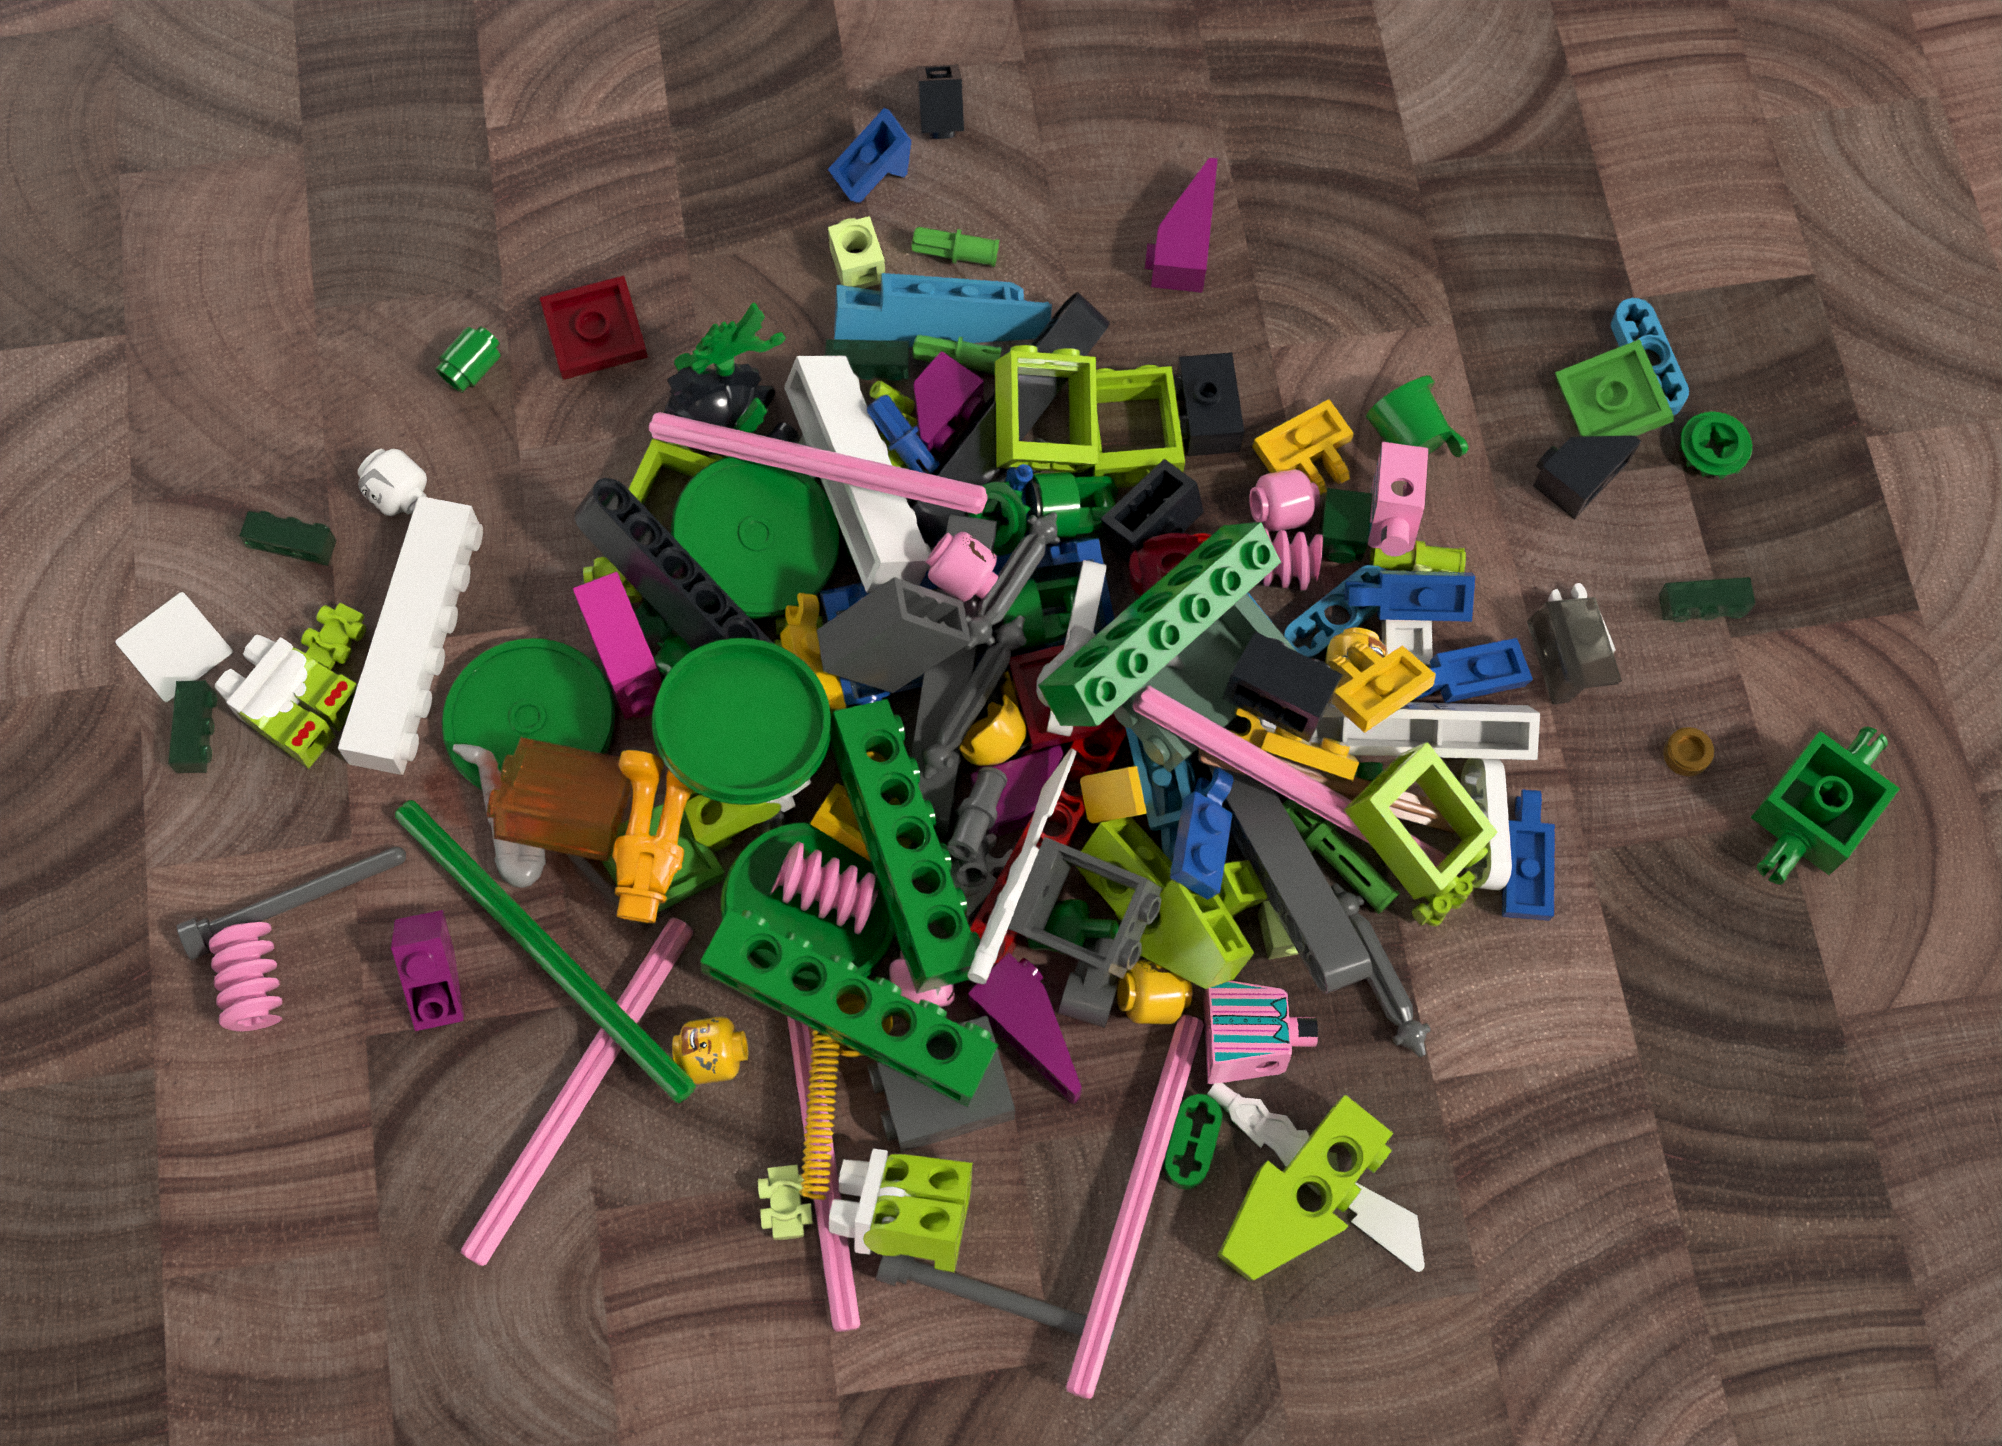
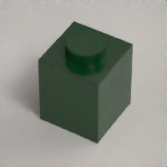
M1332 488L1326 489L1319 523V534L1323 538L1322 557H1328L1330 561L1342 564L1362 561L1369 539L1372 493Z

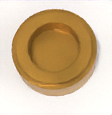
M1685 727L1675 731L1665 743L1663 756L1668 767L1675 773L1688 777L1696 776L1702 773L1713 760L1714 746L1711 739L1703 731L1692 727Z

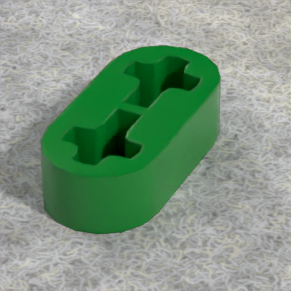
M1195 1094L1189 1096L1182 1102L1177 1113L1164 1159L1163 1171L1169 1183L1178 1189L1189 1190L1200 1185L1211 1164L1222 1124V1111L1215 1099L1208 1095ZM1199 1106L1206 1109V1117L1213 1120V1124L1205 1123L1200 1131L1199 1138L1190 1136L1193 1120L1186 1117V1112L1194 1113ZM1188 1145L1196 1148L1193 1164L1200 1167V1172L1191 1171L1188 1178H1183L1179 1176L1180 1167L1172 1164L1173 1159L1181 1160Z

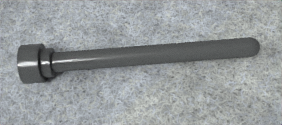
M392 847L213 921H209L208 918L199 921L194 917L176 925L179 938L188 957L194 960L211 953L208 946L209 940L224 928L235 924L264 921L404 863L406 852L401 847Z
M902 1254L882 1256L876 1281L895 1286L896 1282L906 1285L907 1281L910 1280L1082 1336L1088 1317L1086 1315L956 1273L934 1269V1266L915 1261L913 1256ZM1114 1329L1112 1331L1110 1341L1114 1336Z

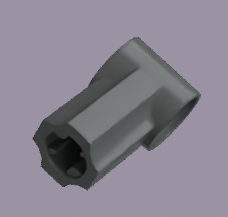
M1086 938L1082 947L1107 957L1114 939ZM1078 960L1075 973L1071 972L1058 1014L1105 1028L1118 987L1115 986L1117 976Z

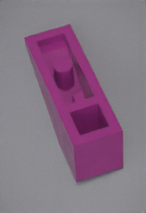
M1208 158L1158 226L1156 244L1147 243L1144 270H1153L1152 288L1203 293L1218 158Z
M1008 953L990 971L986 983H978L968 993V1006L980 1017L988 1016L991 1028L1074 1105L1080 1099L1082 1087L1045 986L1040 982L1043 976L1027 959L1022 958L1018 961Z

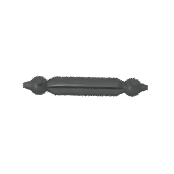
M1051 512L1047 516L1039 518L1032 515L1027 520L1031 525L1030 535L1021 539L997 575V581L978 604L977 616L971 618L969 615H966L971 643L964 647L966 650H970L976 645L986 643L988 646H991L994 643L995 639L991 636L992 626L1003 619L1045 555V544L1051 543L1055 546L1060 541V538L1057 537V513Z
M1021 615L1017 616L1010 623H1005L994 630L997 643L986 651L938 732L937 743L922 750L921 754L925 763L922 777L929 780L937 772H942L948 767L953 766L954 760L952 759L951 751L961 745L1010 662L1011 651L1017 650L1026 644V638L1023 633L1025 618Z
M1333 884L1331 886L1332 891L1369 954L1372 964V975L1366 979L1387 1019L1398 1026L1397 1035L1392 1038L1393 1043L1396 1046L1401 1044L1403 1047L1411 1049L1419 1058L1425 1056L1424 1042L1426 1033L1431 1031L1430 1026L1427 1023L1421 1024L1413 1020V1005L1370 922L1358 913L1359 905L1364 903L1362 896H1355L1350 892H1346L1339 884Z

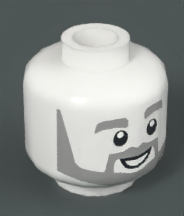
M378 449L371 453L358 469L357 473L360 476L358 487L361 494L385 515L395 516L403 511L406 514H411L414 511L418 496L426 497V494L423 492L427 483L425 472L399 449L387 451Z

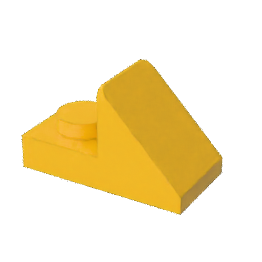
M1133 765L1087 775L1080 779L1086 814L1090 823L1147 814L1137 766Z

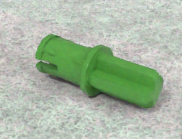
M917 227L913 235L912 251L925 255L952 259V264H956L957 260L995 267L1000 240L961 234L962 229H957V233Z
M917 335L914 339L912 355L915 359L932 362L942 351L968 370L995 375V361L1000 358L1002 347L966 342L960 336L958 341Z

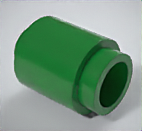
M467 326L439 357L441 363L435 368V371L451 387L463 393L468 386L474 388L501 357L500 352L497 350L500 343L493 334L482 326H479L476 330Z

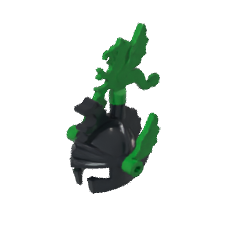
M756 303L750 305L743 318L737 324L734 321L729 322L728 325L725 321L720 326L717 323L713 324L706 336L696 345V350L693 351L692 355L684 353L674 360L673 363L678 373L667 379L671 387V395L664 413L752 433L759 424L764 422L763 417L768 412L766 409L775 397L776 391L773 386L758 385L762 380L759 370L750 367L749 363H734V356L748 350L758 353L769 351L785 341V334L782 332L776 333L766 341L755 336V333L762 328L761 323L765 318ZM714 363L715 369L707 368L709 365Z

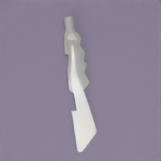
M1074 749L1068 751L1042 787L1022 852L1010 867L1007 883L997 897V902L989 917L968 972V978L975 983L985 984L992 966L996 962L998 950L1039 849L1036 845L1047 818L1053 814L1075 758L1076 750Z
M1215 1083L1207 1093L1208 1096L1215 1099L1229 1113L1230 1119L1260 1148L1265 1143L1274 1150L1285 1167H1287L1309 1138L1307 1130H1296L1288 1116L1270 1113L1261 1099L1243 1098L1224 1083ZM1328 1151L1327 1160L1329 1165L1339 1172L1337 1153ZM1355 1183L1361 1188V1191L1349 1206L1351 1210L1357 1213L1351 1222L1414 1271H1422L1424 1269V1258L1417 1215ZM1306 1184L1317 1195H1321L1316 1187Z

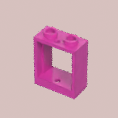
M616 571L573 588L587 628L624 718L627 719L633 716L642 718L651 715L662 680L618 572Z

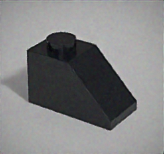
M959 65L917 66L921 133H930V138L932 139L955 137V131H964L962 77Z
M1634 435L1570 437L1560 449H1557L1554 445L1550 447L1538 461L1536 467L1541 471L1533 487L1573 519H1576L1631 461L1641 440Z

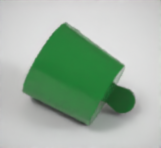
M1430 375L1414 379L1396 388L1379 400L1366 415L1368 421L1387 443L1428 448L1429 455L1446 442L1450 452L1455 457H1461L1468 452V443L1448 425L1430 391L1435 384Z

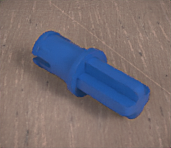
M886 394L880 396L867 407L868 414L890 442L887 446L890 451L895 449L909 470L927 473L918 459H920L929 473H932L940 466V463L935 460L916 434L919 430L918 427H911L890 396Z

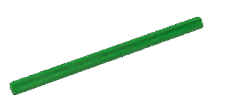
M414 800L406 801L396 810L395 818L676 1103H682L694 1092L696 1085L693 1080Z

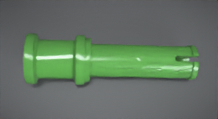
M1288 799L1283 804L1309 851L1313 852L1316 850L1375 909L1377 914H1380L1398 897L1400 893L1336 831L1337 825L1291 799ZM1298 811L1311 823L1312 826H1310V825L1298 814ZM1328 840L1335 847V850H1333L1325 841ZM1342 855L1370 882V886L1342 859Z

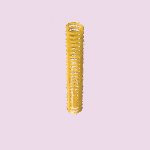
M837 1004L840 1010L843 1009L841 1005ZM814 1030L812 1032L814 1038L811 1040L814 1044L811 1050L814 1053L810 1055L813 1061L809 1063L812 1069L809 1071L811 1077L808 1079L811 1085L808 1086L810 1093L807 1094L810 1100L806 1103L809 1107L806 1113L809 1116L805 1118V1121L808 1123L805 1129L808 1132L804 1134L807 1140L803 1142L807 1148L803 1150L806 1156L802 1158L805 1164L801 1167L805 1172L801 1174L804 1180L800 1183L803 1187L800 1193L807 1198L825 1200L827 1198L825 1195L808 1192H827L830 1189L826 1186H813L809 1184H828L830 1180L828 1178L810 1177V1175L828 1176L831 1173L829 1170L810 1169V1167L829 1168L831 1164L829 1162L811 1161L810 1159L830 1160L832 1156L830 1154H816L810 1151L830 1152L832 1148L830 1146L812 1145L811 1143L831 1144L833 1140L831 1138H817L811 1135L831 1136L834 1134L832 1130H817L812 1127L832 1128L834 1124L832 1122H817L812 1119L833 1120L835 1118L833 1114L813 1113V1111L833 1112L835 1111L833 1106L814 1105V1103L834 1104L836 1101L833 1098H818L814 1096H835L837 1093L833 1090H818L814 1088L837 1087L836 1083L818 1082L815 1080L834 1081L838 1077L833 1074H817L815 1072L836 1073L838 1069L833 1066H817L815 1064L837 1065L839 1063L837 1059H821L816 1057H837L840 1055L837 1051L817 1050V1048L838 1049L840 1046L837 1043L817 1042L819 1040L837 1041L826 1035L817 1034L820 1032Z

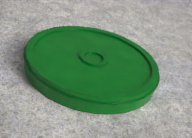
M729 456L709 464L692 477L680 493L672 514L671 535L751 619H764L784 615L785 608L788 605L799 607L797 595L799 593L817 595L829 580L836 566L840 547L839 525L826 493L807 474Z
M541 638L508 641L490 648L477 656L462 670L454 681L446 697L442 713L443 741L446 751L457 770L464 778L482 790L478 766L475 763L472 764L462 759L453 751L454 744L474 745L492 752L498 763L497 768L504 776L502 783L507 791L505 799L506 801L517 803L551 800L574 790L584 783L598 769L608 753L615 727L613 694L599 667L579 650L561 642Z
M732 638L719 640L688 653L675 664L665 677L657 694L652 712V731L655 745L664 764L671 773L696 793L728 804L751 805L765 803L781 798L798 789L810 779L821 765L831 738L830 705L823 685L816 674L803 660L785 648L756 639Z
M810 823L783 825L762 834L750 843L734 860L726 875L721 895L722 921L729 909L740 915L743 910L751 911L769 922L768 929L784 937L788 932L797 934L813 944L812 951L830 959L831 955L843 957L857 966V974L865 978L868 977L884 959L895 932L876 875L875 890L879 888L878 895L870 915L859 934L854 933L855 918L852 916L842 926L836 925V909H832L822 919L818 917L819 902L815 901L804 911L800 909L801 894L797 893L788 903L783 902V886L779 885L771 895L770 893L787 853L796 842L804 844L803 859H806L815 849L821 851V867H824L833 857L839 859L840 875L850 865L856 866L858 883L867 873L875 875L871 862ZM766 949L756 950L748 958V962L758 969H766L773 965L776 960L775 955ZM804 971L798 973L793 978L792 983L797 989L809 992L819 986L820 979L816 974Z

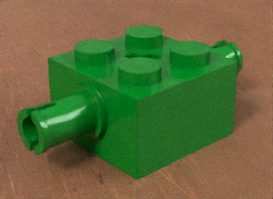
M1864 726L1859 730L1858 735L1850 746L1845 749L1819 731L1798 754L1750 817L1779 838L1763 860L1757 864V870L1763 877L1776 863L1778 864V867L1768 881L1779 885L1783 884L1802 856L1827 875L1834 872L1849 858L1900 790L1898 786L1870 767L1882 750H1885L1888 746V740L1882 733L1875 742L1873 741L1868 746V742L1877 730Z

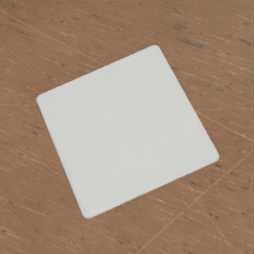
M183 592L177 594L115 641L164 702L171 700L233 653L230 646Z

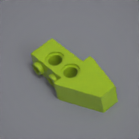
M1132 817L1110 820L1099 824L1081 852L1142 876L1162 888L1159 895L1161 897V906L1158 915L1151 924L1146 925L1139 941L1142 945L1140 956L1204 989L1234 980L1254 952L1219 895L1217 894L1207 900L1171 879V860ZM1076 866L1084 875L1088 885L1099 892L1114 909L1116 916L1122 922L1135 890Z
M1347 1095L1341 1097L1283 1172L1269 1161L1259 1168L1217 1256L1250 1282L1346 1230L1348 1225L1332 1212L1336 1207L1340 1211L1345 1212L1361 1191V1188L1355 1183L1366 1168L1374 1173L1392 1151L1386 1145V1142L1393 1132ZM1332 1145L1343 1146L1349 1151L1352 1163L1347 1172H1338L1329 1165L1327 1153ZM1302 1184L1313 1185L1319 1190L1322 1200L1316 1212L1305 1211L1299 1206L1296 1194Z

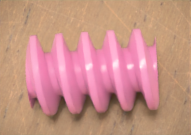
M1264 528L1270 539L1268 529ZM1279 530L1274 541L1271 543L1281 563L1263 578L1264 586L1269 587L1276 574L1280 576L1282 588L1287 589L1294 576L1298 577L1300 589L1306 591L1311 579H1316L1317 582L1319 578L1323 545L1322 535L1315 534L1311 544L1307 546L1305 534L1297 532L1292 543L1289 544L1286 531Z
M796 842L784 859L770 895L779 885L783 886V902L788 903L799 893L801 894L800 909L804 911L817 901L819 902L818 917L822 919L832 909H836V925L842 926L852 916L855 918L854 933L859 934L870 915L878 895L879 888L875 890V875L867 873L858 883L856 866L850 865L840 875L839 859L833 857L824 867H821L822 852L815 849L806 859H803L804 844Z
M250 922L231 925L215 934L209 940V950L215 954L211 961V967L218 973L214 978V987L221 992L217 995L216 1003L221 1010H224L219 1016V1024L225 1029L241 1032L252 1031L272 1026L283 1020L281 1016L269 1015L270 1010L282 1005V998L267 996L266 992L279 987V980L277 978L264 977V973L276 969L277 962L272 959H261V955L273 951L274 943L258 940V937L271 932L272 929L269 923Z

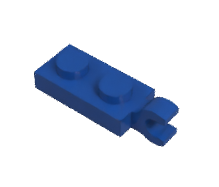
M1380 570L1379 584L1363 581H1345L1344 600L1348 601V606H1377V617L1380 620L1472 622L1475 575L1470 572Z
M1513 638L1436 654L1429 661L1432 667L1429 669L1436 674L1434 684L1415 699L1441 691L1444 702L1448 703L1525 687L1533 678L1518 639Z
M1219 767L1214 769L1211 782L1200 777L1197 780L1195 791L1183 798L1170 872L1171 879L1207 900L1219 894L1221 890L1232 813L1221 806L1231 791L1233 776Z
M1522 789L1521 797L1517 796L1515 798V818L1517 821L1508 820L1512 869L1509 881L1502 889V917L1550 921L1554 917L1555 824L1541 823V791Z

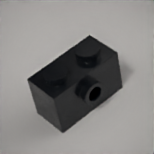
M1232 352L1179 357L1177 374H1173L1176 401H1179L1181 414L1178 415L1182 440H1185L1187 457L1240 452L1244 436V426Z
M1163 459L1101 518L1109 548L1130 563V556L1135 549L1136 552L1141 550L1143 542L1150 538L1168 533L1184 534L1185 530L1204 513L1197 482L1166 459Z
M1255 631L1230 675L1222 699L1309 742L1326 712L1343 674L1331 669L1323 661L1310 659L1288 648L1278 639L1268 638Z

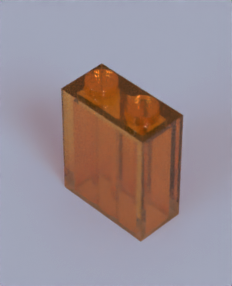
M521 737L514 756L507 754L504 759L500 790L493 789L489 797L487 817L493 818L494 839L608 862L632 794L631 781L619 768L620 757Z

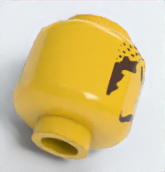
M1137 961L1131 970H1127L1123 979H1118L1117 1002L1119 1009L1126 1011L1130 1020L1136 1024H1173L1178 1021L1183 1009L1188 1008L1192 1001L1191 982L1152 961Z

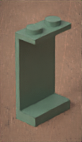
M1246 593L1178 654L1184 664L1183 669L1164 666L1141 688L1151 686L1224 728L1238 715L1235 714L1237 706L1223 700L1222 697L1230 675L1255 631L1268 638L1278 639L1288 648L1296 650ZM1137 690L1113 714L1123 726L1131 728L1139 737L1150 759L1159 765H1163L1169 773L1199 747L1137 713L1132 707L1134 699L1139 692Z

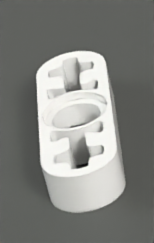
M1469 758L1462 770L1461 785L1498 833L1485 845L1488 850L1487 854L1476 864L1468 867L1467 872L1470 871L1476 877L1472 882L1473 887L1499 891L1508 883L1512 869L1505 769L1499 759Z

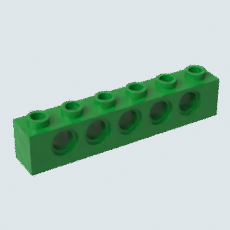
M1262 523L1223 525L1043 680L1038 687L1059 725L1097 727L1277 567L1281 561Z
M888 699L833 711L831 716L830 746L916 993L970 980L967 975L981 940L976 932H971L965 916L967 914L966 898L960 887L955 888L949 872L951 870L950 853L944 843L939 844L934 830L936 825L935 812L931 802L928 799L924 800L918 785L920 783L919 767L915 758L912 756L908 757L903 743L905 731L900 716L898 714L893 715ZM866 752H877L884 757L885 761H874L869 758ZM891 794L898 798L901 805L888 804L881 795ZM896 838H909L916 845V849L902 847ZM912 881L925 882L931 888L932 893L923 894L917 891ZM928 925L942 927L946 931L948 938L939 939L934 937L929 932Z
M730 909L728 910L700 960L703 974L966 1107L969 1106L998 1047V1044L990 1041L992 1035L988 1031L970 1022H965L961 1026L945 1018L947 1012L930 1001L920 1000L919 1004L901 996L902 989L884 978L876 977L873 982L857 974L858 968L852 962L837 955H831L830 959L812 951L813 944L797 934L788 932L784 937L768 929L769 922L751 911L743 910L740 915ZM766 949L775 955L776 960L770 967L758 969L748 962V958L754 951ZM809 971L818 976L820 984L816 989L804 992L797 989L793 985L792 980L798 973ZM845 994H856L862 998L865 1007L859 1013L846 1014L839 1009L837 1001ZM890 1016H899L908 1023L910 1030L901 1037H892L885 1033L881 1024ZM942 1038L952 1045L954 1054L948 1059L938 1060L928 1053L926 1045L933 1039Z

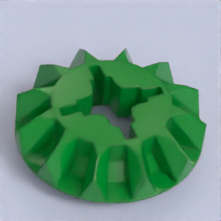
M1704 412L1694 416L1687 422L1680 434L1681 443L1679 451L1683 452L1687 458V466L1693 465L1700 470L1702 477L1710 474L1718 476L1721 480L1727 475L1738 474L1751 457L1752 440L1748 430L1739 420L1722 412ZM1710 434L1712 439L1715 440L1716 445H1724L1719 457L1714 454L1712 448L1704 447L1710 440Z
M1009 482L986 483L983 487L986 490L987 502L983 511L979 514L968 512V517L997 521L993 553L995 555L1013 553L1021 539L1025 536V533L1030 530L1031 525L1027 522L1026 514L1031 508L1024 505L1021 500L1023 491L1012 489ZM1002 510V515L1008 518L1009 524L1002 525V521L996 518V515L991 514V512Z

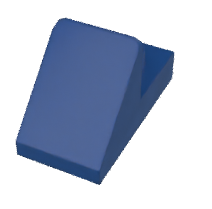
M883 108L828 170L851 201L860 203L887 173L903 178L907 175L912 140L891 112Z

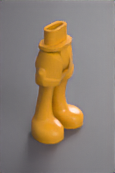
M636 750L621 752L619 759L620 770L631 781L633 799L625 836L617 837L613 847L612 858L616 863L618 887H615V895L620 897L616 916L638 922L655 923L659 903H666L667 897L665 894L670 887L675 873L682 868L684 849L677 844L684 808L693 790L680 782L667 769L666 795L656 835H649L655 794L661 779L664 762L654 754Z

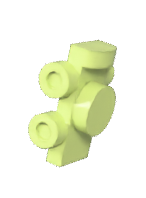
M798 1165L768 1168V1178L758 1179L760 1199L770 1198L771 1208L760 1210L762 1229L772 1228L774 1240L804 1237L803 1225L813 1224L811 1203L802 1204L800 1190L803 1187L800 1183L804 1179L799 1174Z

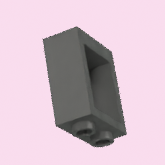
M1044 837L1008 929L1123 979L1126 971L1131 970L1139 959L1142 948L1139 941L1146 925L1151 924L1158 915L1161 906V897L1159 895L1162 888L1142 876ZM1072 865L1135 890L1107 957L1044 931Z

